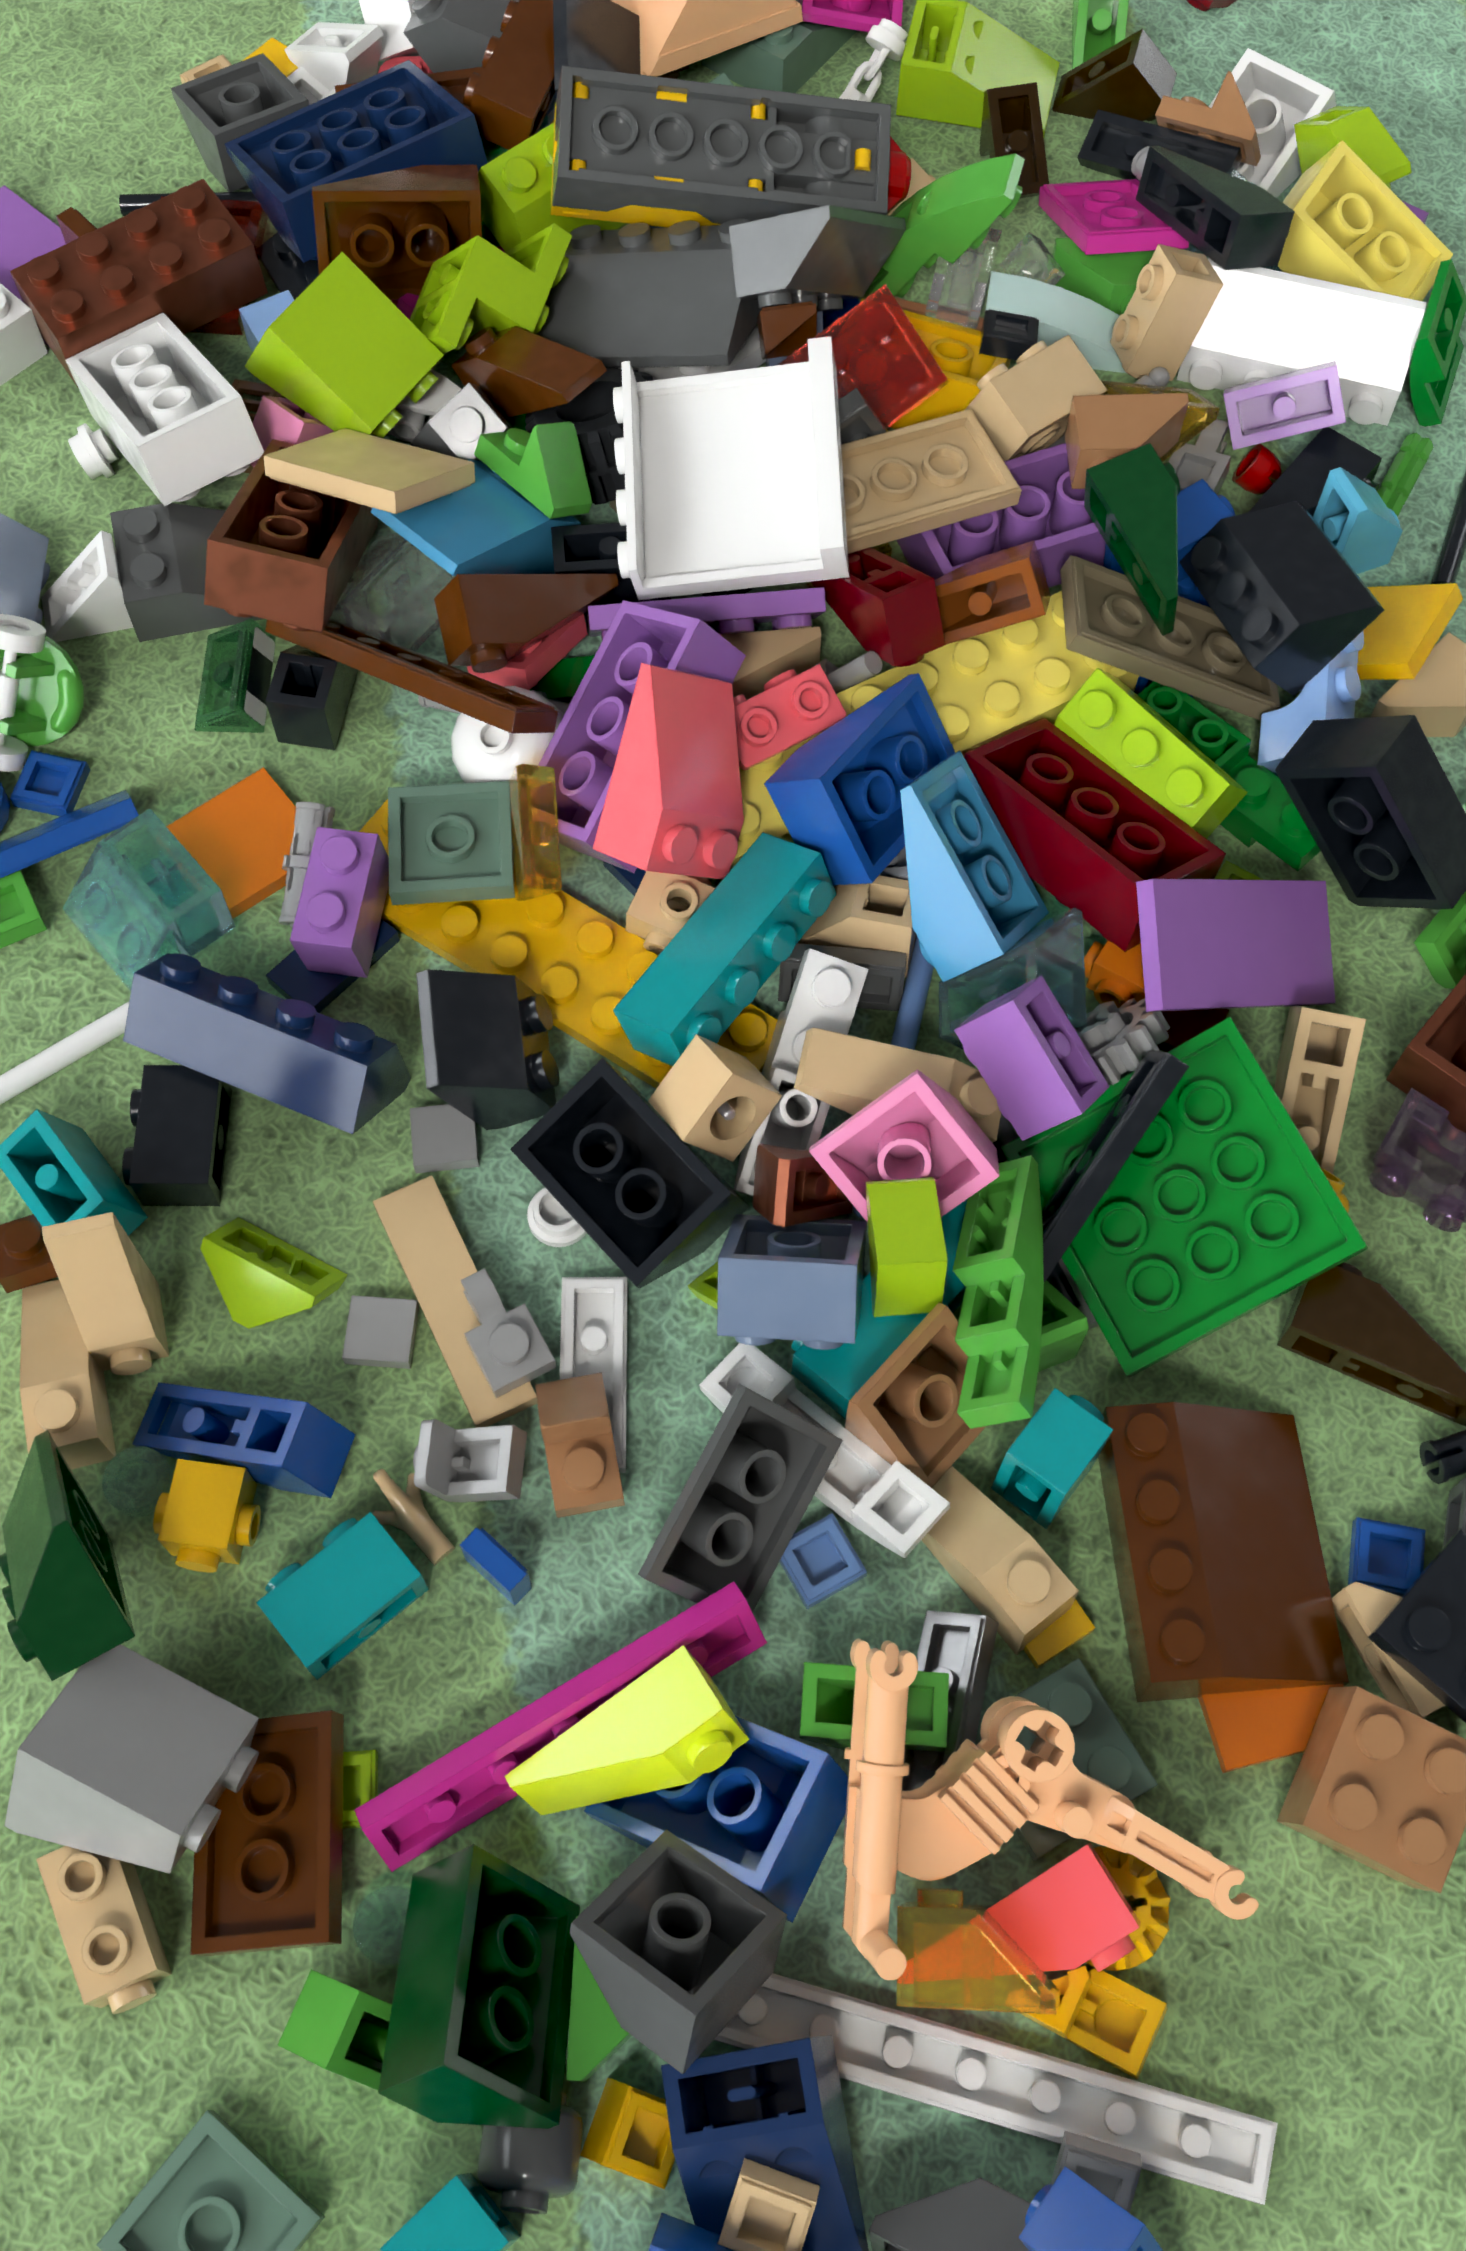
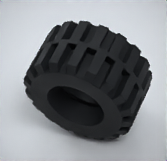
M607 368L603 375L569 403L527 413L525 418V429L529 433L538 424L566 421L574 424L592 504L595 503V505L616 500V490L625 489V474L620 475L618 473L614 450L615 438L624 437L623 423H617L613 404V388L622 387V369ZM633 369L636 382L653 380L652 375L646 372H638V369Z

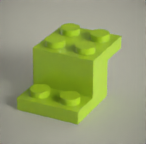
M553 223L507 250L506 253L479 235L475 236L433 262L410 321L443 354L453 349L459 350L471 336L488 326H491L494 333L516 326L537 334L543 327L549 314V307L545 303L550 290L559 283L568 267L569 259L564 255L572 235Z

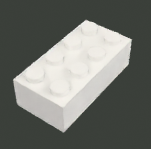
M164 313L65 359L94 420L164 506L172 502L189 500L196 496L202 487L224 476L231 477L243 473L250 467L252 462L260 459L264 453L241 395Z

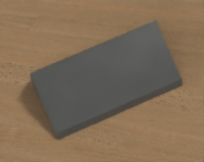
M739 1384L638 1575L695 1603L700 1602L734 1581L746 1598L753 1613L843 1440Z

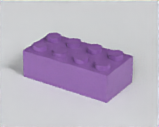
M1066 443L1004 461L1022 490L1018 505L896 540L910 567L934 578V580L979 557L1034 540L1048 588L1061 584L1060 569L1070 555L1104 566L1106 544L1084 507L1085 489L1071 488Z
M623 600L513 815L567 848L635 873L637 867L592 848L641 663L718 679L733 685L734 678L746 655L701 619Z

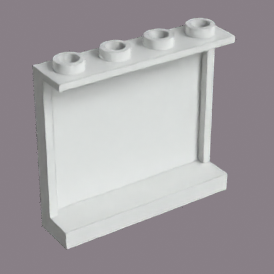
M831 336L808 339L809 362L636 382L631 362H621L622 387L613 388V404L617 423H623L624 437L615 438L614 450L618 473L620 475L625 474V489L616 490V507L620 525L626 526L627 541L618 542L617 554L621 577L631 578L638 600L849 578L837 370Z

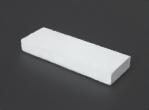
M562 1277L560 1380L602 1372L619 1473H626L628 1278Z

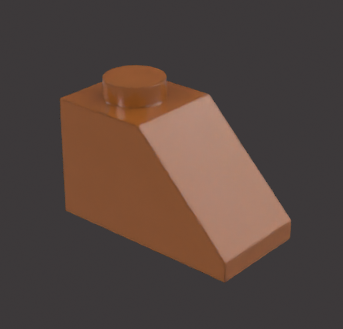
M1034 540L979 557L934 580L945 645L1046 615L1051 597Z

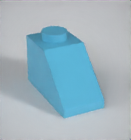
M1341 467L1330 470L1313 515L1314 520L1356 574L1388 564L1403 531L1397 515L1386 506L1373 487Z

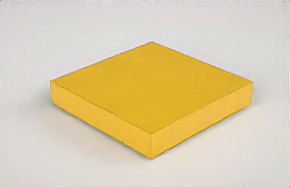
M1457 583L1367 587L1384 608V611L1363 630L1364 646L1362 650L1358 651L1357 663L1359 679H1415L1463 600Z

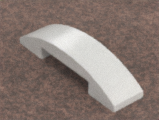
M739 1343L699 1384L701 1391L722 1413H724L738 1385L741 1384L842 1439L843 1441L814 1496L858 1530L903 1558L907 1557L950 1508V1502L896 1460L892 1465L889 1464L796 1389L794 1377L753 1345Z

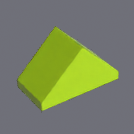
M933 1177L867 1181L866 1200L872 1314L874 1317L930 1313L938 1303L942 1304L948 1263L935 1179Z

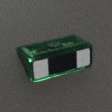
M252 618L208 635L195 731L264 733L267 712L266 697L270 687L276 638L270 633L265 632V629Z

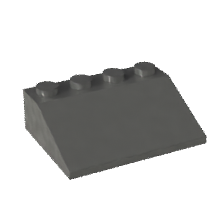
M737 218L726 221L721 225L700 226L697 221L689 220L678 222L665 228H650L647 223H633L617 230H601L597 225H584L570 232L572 238L564 255L569 259L568 267L559 283L550 290L545 303L549 307V314L543 327L536 335L599 359L606 368L622 367L621 362L630 361L632 367L729 366L757 325V316L761 311L758 300L736 298L729 226L750 221L744 218Z

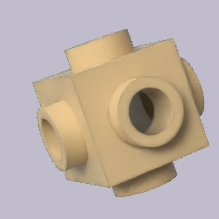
M646 871L626 913L625 931L644 939V948L659 956L715 888L711 886L710 880L705 877Z

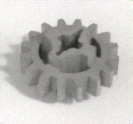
M1135 998L1129 999L1120 1008H1117L1114 1001L1099 1004L1093 1011L1076 1021H1071L1072 1026L1108 1085H1114L1123 1077L1136 1071L1148 1051H1159L1157 1044L1169 1038L1167 1030L1170 1029L1168 1022L1161 1011L1146 1012L1145 998L1139 1002H1136Z

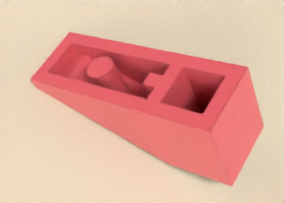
M1088 1843L909 1959L901 1977L904 1982L1072 1970L1088 1960H1091L1096 1970L1100 1972L1136 1948L1129 1934L1138 1929L1141 1922L1092 1844Z

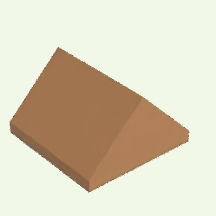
M938 1303L849 1400L844 1427L889 1464L892 1465L896 1460L899 1461L931 1488L986 1427L970 1429L957 1413L968 1356L955 1342L958 1327L957 1319L948 1306Z

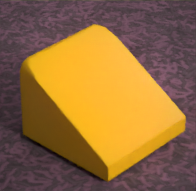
M608 2077L580 2155L600 2165L665 2189L675 2161L666 2100Z

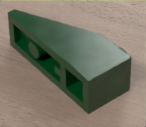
M1151 443L1086 469L1084 507L1160 633L1164 636L1174 630L1178 600L1177 496L1180 493V483L1173 466L1169 462L1163 463Z

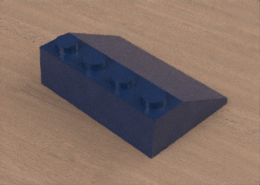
M410 60L224 144L231 160L284 243L304 263L309 260H318L312 197L313 186L419 165H477L479 172L480 168L488 163L475 115Z

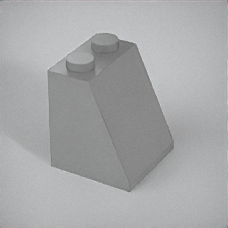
M119 1645L80 1666L19 1746L4 1826L19 1834L170 1874L187 1848L198 1853L208 1840L221 1814V1810L214 1806L227 1788L237 1793L251 1773L259 1755L258 1751L250 1747L259 1717L129 1648Z

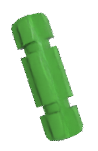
M1418 433L1406 436L1377 491L1386 506L1393 510L1397 517L1434 448L1430 438H1422Z

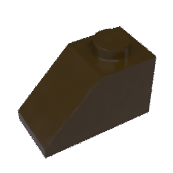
M1142 28L1063 74L1052 110L1053 112L1094 120L1099 109L1140 121H1153L1156 119L1155 114L1163 95L1171 97L1177 73Z

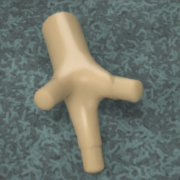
M384 1469L377 1470L374 1473V1480L394 1511L375 1510L372 1514L380 1524L391 1525L404 1531L434 1566L438 1564L455 1547L425 1509L420 1488L414 1484V1473L408 1475L406 1493L390 1478Z

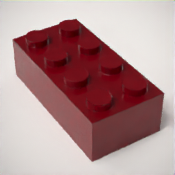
M1045 718L965 753L964 758L1029 877L1055 896L1061 904L1069 907L1098 930L1105 939L1117 945L1124 952L1141 943L1136 882L1149 879H1215L1226 855L1224 851Z

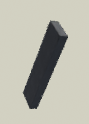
M1157 1050L1148 1051L1043 1208L1044 1283L1189 1068L1188 1065L1170 1053Z

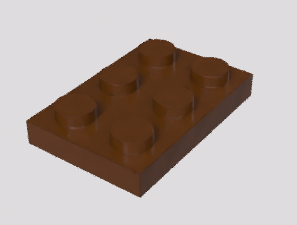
M329 1710L258 1719L250 1746L259 1752L257 1761L247 1780L237 1793L227 1788L214 1806L221 1810L220 1817L202 1849L198 1853L194 1852L190 1955L215 1956L341 1944L344 1714Z

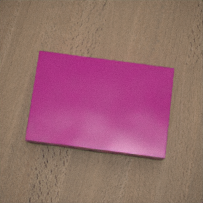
M1137 179L1043 184V186H1040L1038 205L1085 255L1156 250L1158 244L1179 249L1188 248L1189 241L1135 200L1140 184Z

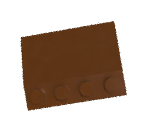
M1181 1402L1105 1407L1102 1414L1104 1423L1111 1427L1113 1432L1099 1454L1098 1459L1137 1702L1199 1698L1201 1695L1331 1684H1343L1346 1686L1349 1680L1294 1415Z

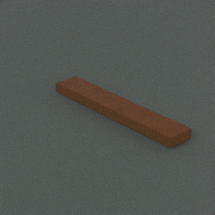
M329 618L323 632L313 630L295 631L287 628L283 623L271 620L266 622L265 632L509 733L555 732L558 711L554 710L555 707L332 618Z

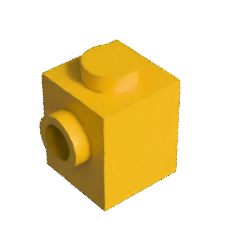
M177 1459L169 1493L163 1492L159 1496L153 1518L154 1532L159 1534L158 1541L171 1555L177 1556L175 1562L177 1566L198 1572H217L219 1562L239 1564L243 1546L252 1547L255 1544L260 1527L261 1509L259 1505L253 1504L257 1484L247 1469Z

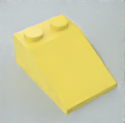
M1343 140L1301 175L1283 201L1285 205L1295 211L1278 263V267L1286 273L1423 301L1435 282L1441 261L1450 260L1453 256V253Z

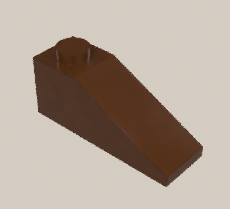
M491 326L480 330L464 343L463 346L467 353L451 365L464 386L468 383L480 386L506 418L567 404L607 371L599 359L516 326L495 333Z
M457 574L434 598L448 665L472 666V670L478 673L492 672L505 667L509 660L587 612L588 606L597 605L619 585L617 575Z

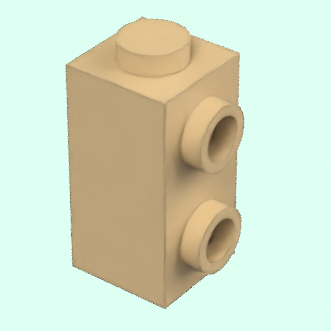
M1158 244L1149 264L1145 265L1137 279L1136 290L1124 314L1120 315L1116 320L1110 340L1122 363V368L1132 377L1140 379L1144 375L1149 376L1153 368L1163 367L1167 369L1170 375L1169 381L1174 380L1224 285L1206 255Z
M63 1846L37 1858L36 1861L84 2005L98 2008L110 2005L112 2014H118L135 2008L155 1997L157 1993L153 1983L171 1975L172 1972L134 1864L68 1846Z

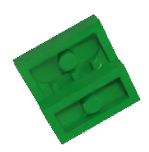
M1452 259L1441 261L1412 353L1410 365L1411 399L1418 423L1424 427L1442 423L1464 348L1459 332L1466 312V294Z

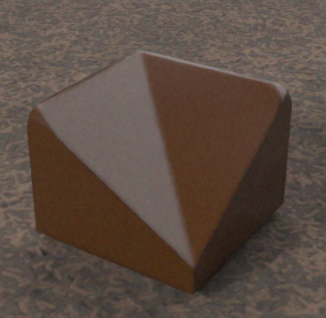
M808 301L761 309L757 316L762 360L808 353V339L817 338L816 303Z

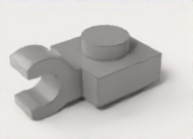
M1208 417L1195 445L1181 441L1178 442L1168 462L1177 473L1180 491L1203 479L1218 494L1230 469L1231 456L1223 454L1227 448V442L1223 441L1229 429L1228 422Z
M485 1268L461 1280L465 1289L463 1291L480 1323V1326L464 1333L465 1338L496 1398L556 1368L555 1359L525 1303L506 1312Z

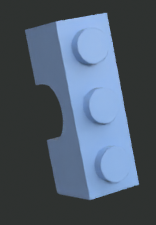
M1363 631L1300 690L1301 693L1293 702L1283 708L1261 714L1257 765L1264 766L1277 775L1276 767L1313 720L1354 718L1355 701L1359 700L1361 696V683L1357 673L1358 651L1362 650L1364 646Z

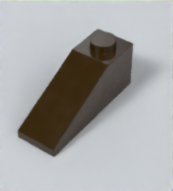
M1343 1262L1300 1285L1277 1343L1278 1346L1466 1427L1465 1371L1381 1284L1365 1278L1359 1269Z

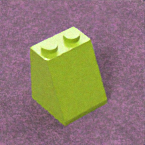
M341 252L267 328L244 367L255 377L334 432L346 428L384 438L403 418L396 410L399 404L407 396L416 404L436 383L438 378L431 370L444 354Z

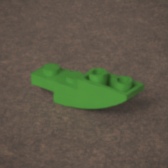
M1015 153L990 158L962 167L940 177L904 201L890 216L905 218L906 231L865 292L864 299L879 303L882 295L902 298L910 289L917 272L922 266L929 269L939 256L954 264L969 247L973 250L977 249L987 236L992 222L998 216L1006 218L1018 203L1022 194V187L1018 185L1025 159Z

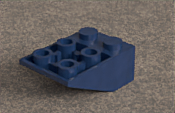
M832 2035L805 2038L698 2058L684 2074H681L670 2064L661 2065L672 2149L696 2226L721 2235L744 2158L820 2186L815 2210L801 2251H869Z

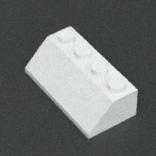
M1208 257L1209 262L1224 285L1182 362L1176 380L1191 383L1194 387L1201 390H1212L1214 388L1224 390L1336 361L1345 417H1349L1354 422L1362 425L1377 423L1388 426L1403 387L1427 302L1262 267L1224 270Z

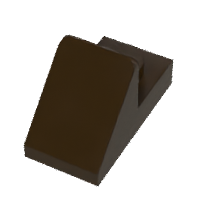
M1037 82L992 88L984 92L980 156L990 155V158L1016 153L1025 159L1018 185L1022 187L1020 198L1038 196L1040 186L1049 184Z

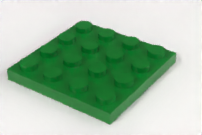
M1231 1017L1167 1052L1188 1065L1189 1068L1061 1257L1128 1377L1138 1374L1368 1249ZM1134 1072L1120 1079L1118 1083L1109 1085V1088L1083 1114L1022 1141L1018 1137L1001 1147L1008 1161L1032 1155L1038 1163L1041 1210H1043Z

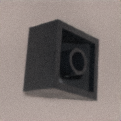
M430 969L416 973L427 1089L486 1130L506 1128L544 1116L556 1104L554 1087L559 1085L560 1080L559 1070L554 1057L550 1053L548 1030H551L553 1027V1017L544 996L535 993L515 975Z

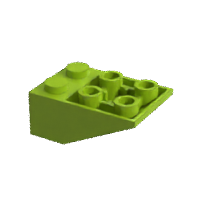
M917 0L900 65L896 115L981 128L984 92L987 89L1037 82L1044 137L1060 62L969 2L958 0Z

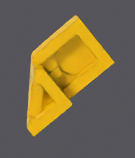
M1086 1966L1068 1971L1066 1976L1026 1990L1022 1987L1010 1992L1006 2000L1008 2007L1137 2080L1168 2009L1167 2003L1103 1970L1098 1972L1095 1968L1087 1971Z

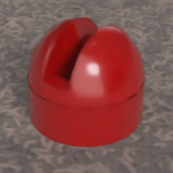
M1258 444L1239 463L1233 474L1232 481L1250 493L1265 494L1273 485L1268 478L1277 480L1281 476V463L1273 452L1264 445Z

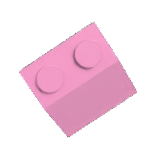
M918 1069L809 1148L811 1155L867 1223V1181L933 1177L936 1183L940 1215L942 1217L1000 1176L997 1148L958 1099Z

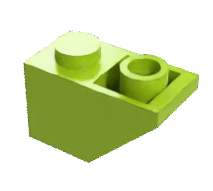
M1335 106L1294 124L1301 174L1342 140L1390 189L1391 182L1412 173L1410 161L1369 106Z

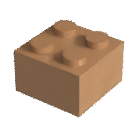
M1329 1687L1277 1822L1411 1888L1441 1894L1466 1827V1739L1361 1687Z

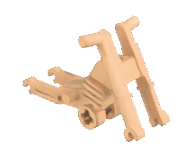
M860 1638L852 1643L850 1658L856 1670L850 1747L844 1749V1759H849L842 1857V1862L846 1866L842 1927L881 1978L885 1980L898 1979L903 1975L907 1965L905 1955L888 1935L891 1894H895L897 1871L919 1880L934 1881L944 1879L991 1853L995 1855L1000 1850L1004 1842L1007 1843L1014 1835L1013 1832L1017 1828L1020 1829L1027 1820L1064 1832L1076 1839L1082 1838L1124 1853L1128 1852L1178 1881L1185 1889L1197 1897L1209 1899L1211 1905L1216 1910L1229 1918L1236 1920L1245 1919L1253 1915L1258 1909V1901L1247 1893H1240L1234 1899H1229L1231 1887L1241 1885L1244 1881L1245 1875L1243 1871L1233 1865L1225 1864L1203 1847L1195 1846L1138 1812L1134 1804L1125 1795L1103 1782L1080 1772L1072 1760L1075 1752V1742L1069 1725L1057 1714L1022 1697L1009 1696L994 1702L983 1716L980 1731L982 1740L977 1745L966 1739L960 1745L961 1748L957 1752L954 1751L947 1759L948 1761L934 1772L935 1775L931 1779H928L917 1789L902 1791L903 1776L909 1775V1764L904 1763L909 1686L915 1680L918 1671L916 1656L908 1650H902L899 1653L898 1646L889 1640L882 1643L881 1650L878 1648L870 1649L869 1644ZM1024 1726L1037 1736L1029 1750L1016 1741Z

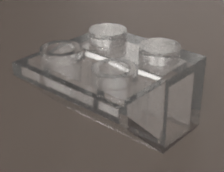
M398 533L380 536L364 551L330 618L416 651L440 627L434 598L455 576L448 573Z

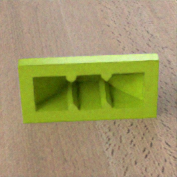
M240 1217L203 1237L200 1247L233 1321L248 1329L312 1308L338 1290L348 1275Z

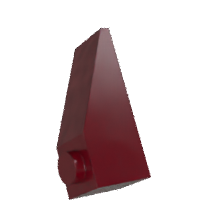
M871 547L848 554L849 578L811 582L815 588L824 587L826 602L861 646L868 652L873 651L877 653L883 661L894 667L916 664L924 658V654L945 645L934 578Z

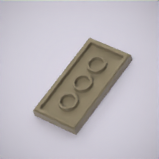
M1070 555L1060 569L1066 648L1068 650L1260 721L1262 713L1281 708L1277 684L1252 667L1212 608L1178 596L1174 630L1162 636L1126 575Z

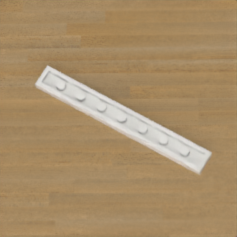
M774 1973L714 2039L715 2041L746 2050L805 2038L832 2035L839 2078L1058 2144L1062 2143L1064 2132L1068 2131L1140 2153L1142 2169L1265 2205L1278 2123Z

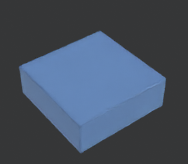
M833 1513L793 1534L779 1561L806 1609L813 1607L867 1576L864 1565Z

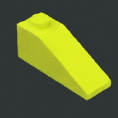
M683 1645L505 1775V1778L510 1788L540 1815H547L690 1784L702 1774L720 1768L728 1761L732 1752L750 1739L710 1675Z

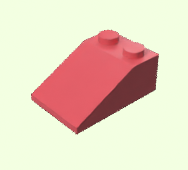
M641 663L592 849L645 871L724 879L730 872L732 862L737 854L738 840L744 822L732 683Z

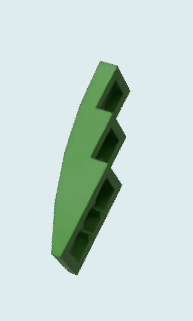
M1032 1155L998 1163L1000 1176L967 1199L952 1271L966 1287L955 1342L968 1356L957 1413L970 1429L1028 1419L1033 1416L1041 1351L1044 1276L1043 1223L1038 1163Z

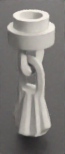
M885 18L881 19L879 25H872L866 41L875 50L869 61L863 62L857 67L845 91L839 97L840 99L872 101L881 84L882 72L880 69L886 58L900 61L906 45L904 42L908 34L902 27ZM863 75L866 81L872 79L865 94L856 89Z

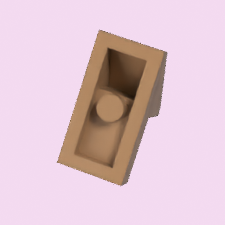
M1230 71L1225 76L1212 108L1194 97L1185 96L1180 100L1163 95L1155 114L1158 126L1240 147L1242 154L1241 162L1253 166L1258 165L1261 154L1256 129Z
M602 1372L535 1384L540 1428L545 1445L557 1518L625 1506Z

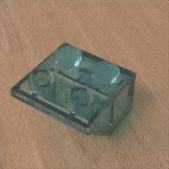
M150 808L98 842L63 906L67 917L130 992L133 975L137 970L167 953L184 954L192 957L236 927L222 890Z
M1074 907L1038 923L1004 955L948 981L943 982L941 980L939 982V1038L964 1050L963 1044L954 1031L955 1028L984 1004L1041 975L1072 1026L1077 1028L1087 1024L1082 911Z

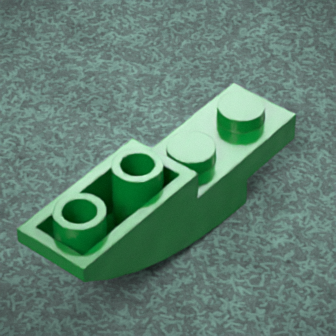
M1152 682L1138 694L1142 700L1248 792L1220 823L1221 826L1248 848L1257 841L1296 871L1302 869L1320 852L1318 845L1280 778L1264 766L1257 765L1258 762L1248 755L1251 739L1187 693Z

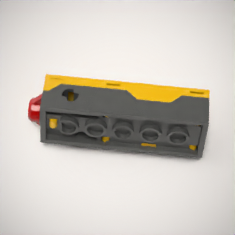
M562 66L554 113L550 215L629 224L647 223L649 226L670 227L678 222L689 220L697 221L700 226L721 225L726 221L737 218L755 221L826 205L887 215L907 197L911 181V159L890 136L891 104Z

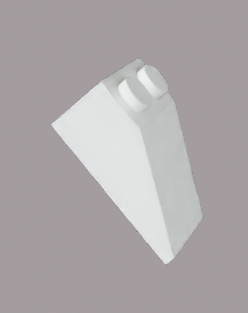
M1248 48L1231 73L1256 129L1261 158L1257 166L1240 162L1235 177L1257 185L1277 198L1301 175L1294 124L1335 107V91ZM1217 95L1209 105L1210 108H1212Z

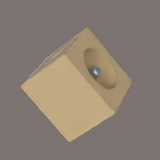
M696 1034L651 1095L648 1102L683 1142L733 1162L781 1099L782 1095L745 1056Z

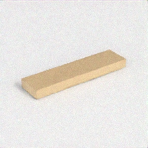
M433 1176L426 1177L374 1200L373 1204L475 1428L488 1427L536 1405L537 1396L530 1381L496 1398L466 1341L464 1333L480 1326V1323L463 1292L465 1289L461 1280L478 1271Z

